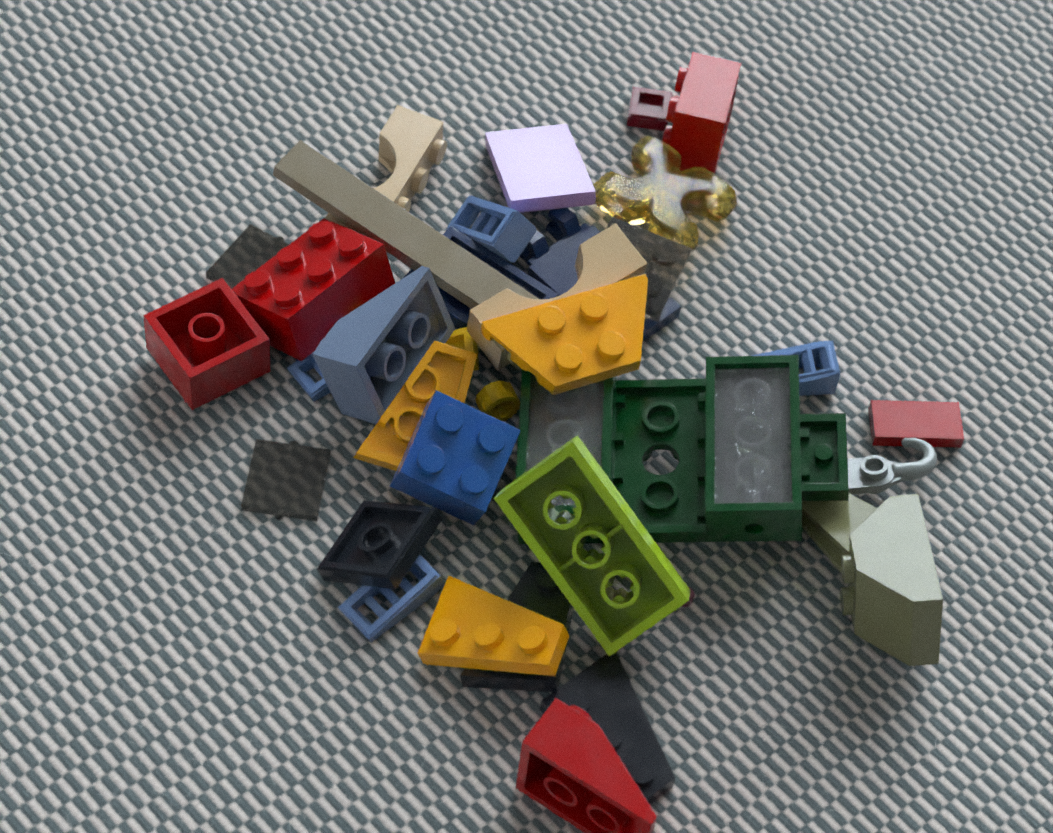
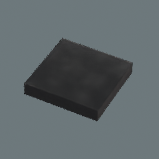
M364 500L317 570L326 581L396 590L443 518L436 507Z

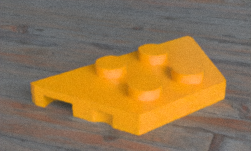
M646 274L489 319L482 322L481 333L489 342L494 339L511 353L510 359L524 371L531 372L536 377L537 382L552 395L639 370L648 278Z

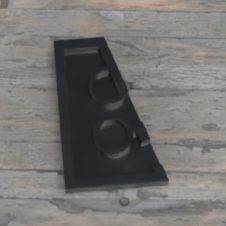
M531 562L509 596L508 601L564 624L569 634L574 610L573 606L540 562ZM566 647L555 676L464 668L460 674L462 686L558 693Z
M617 652L610 657L608 654L604 655L559 687L558 693L552 692L541 700L540 711L543 714L555 698L569 706L575 705L585 710L592 720L599 724L649 805L673 787L675 776Z

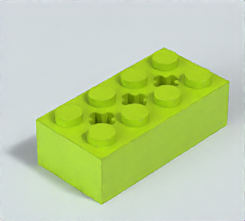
M578 435L500 490L494 498L609 657L689 601L691 591ZM561 496L563 499L571 498L575 502L572 508L575 514L570 515L566 510L558 513L554 508L559 501L556 497ZM589 535L593 539L599 537L603 541L601 547L603 553L599 554L595 549L587 552L583 548L587 540L585 536ZM619 575L621 578H630L632 580L630 585L632 591L627 593L624 588H618L615 591L612 588L615 580L614 576Z

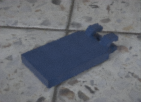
M568 208L551 209L548 212V217L552 221L546 225V230L557 242L548 247L544 235L536 229L534 236L520 255L529 266L528 275L558 293V296L569 291L578 281L575 262L580 244L600 233L594 225L589 227L584 223L580 226L576 214ZM647 274L648 285L643 342L677 319L681 310V306Z

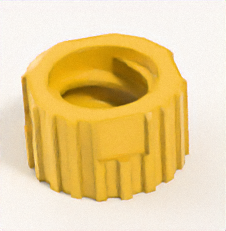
M500 380L485 385L476 395L475 401L479 410L501 421L508 420L520 409V400L510 382Z

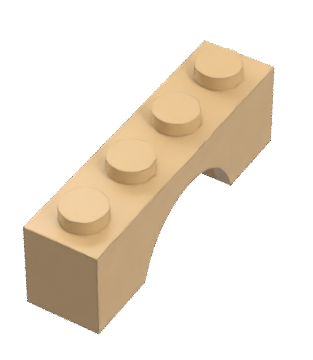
M397 105L379 133V162L390 171L391 176L384 183L373 189L409 212L411 199L414 194H421L427 184L430 168L433 164L439 165L446 152L447 141L443 140L444 122ZM329 213L325 217V219L353 230Z
M615 223L580 244L575 262L578 281L569 291L555 298L531 299L506 288L470 309L467 331L497 371L510 363L516 366L517 364L510 359L511 353L494 339L489 342L483 337L481 333L483 321L643 275L647 262Z

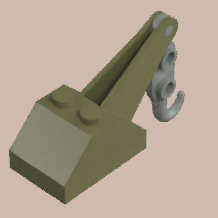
M904 438L901 442L902 445L919 450L923 455L921 460L897 463L888 461L878 455L848 459V501H802V528L840 571L844 584L848 583V587H840L841 610L843 616L851 615L855 635L909 666L939 664L943 596L919 495L889 496L878 508L852 495L864 493L878 494L895 484L923 478L933 471L937 463V454L932 445L921 439Z

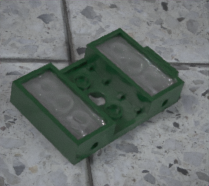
M798 355L706 357V378L616 380V377H612L556 395H552L540 385L531 372L522 369L519 429L521 431L518 436L516 479L578 435L656 543L802 541V501H848L846 413L800 414ZM661 449L671 451L672 456L679 461L677 467L672 472L656 475L647 471L643 466V462L652 456L653 451ZM561 496L556 497L559 501L554 508L558 513L566 510L570 515L575 514L572 510L575 502L571 498L563 499ZM517 531L519 544H527ZM589 535L585 536L587 539L585 544L603 543L599 537L593 539Z

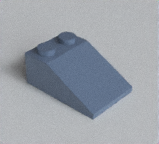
M421 266L339 319L312 353L341 414L377 424L434 340L445 344L455 330L430 268Z

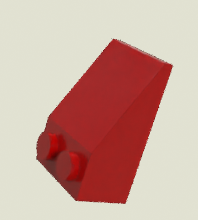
M555 698L522 741L515 788L584 833H653L657 816L599 724L594 722L591 716L582 708L575 705L569 706Z

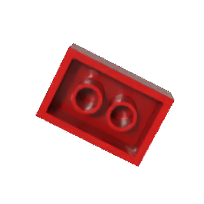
M323 218L313 224L288 246L279 250L275 256L257 270L249 273L240 283L232 288V291L268 336L270 346L303 361L316 350L320 341L325 338L339 319L395 284V280L383 243Z

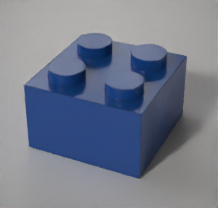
M436 390L422 412L390 487L474 526L489 506L521 430Z

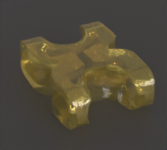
M644 136L632 147L631 155L633 169L641 178H628L613 171L605 173L593 184L596 191L595 203L602 211L623 225L636 226L648 222L647 236L650 242L672 256L683 259L688 257L697 248L699 238L697 225L687 215H700L716 222L722 221L736 209V193L726 181L705 168L693 167L681 171L682 158L677 150L655 137Z

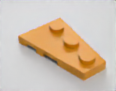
M434 340L353 458L396 471L422 412L436 390L465 403L478 354Z

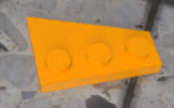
M448 575L417 654L425 665L555 676L568 642L569 634L562 623Z

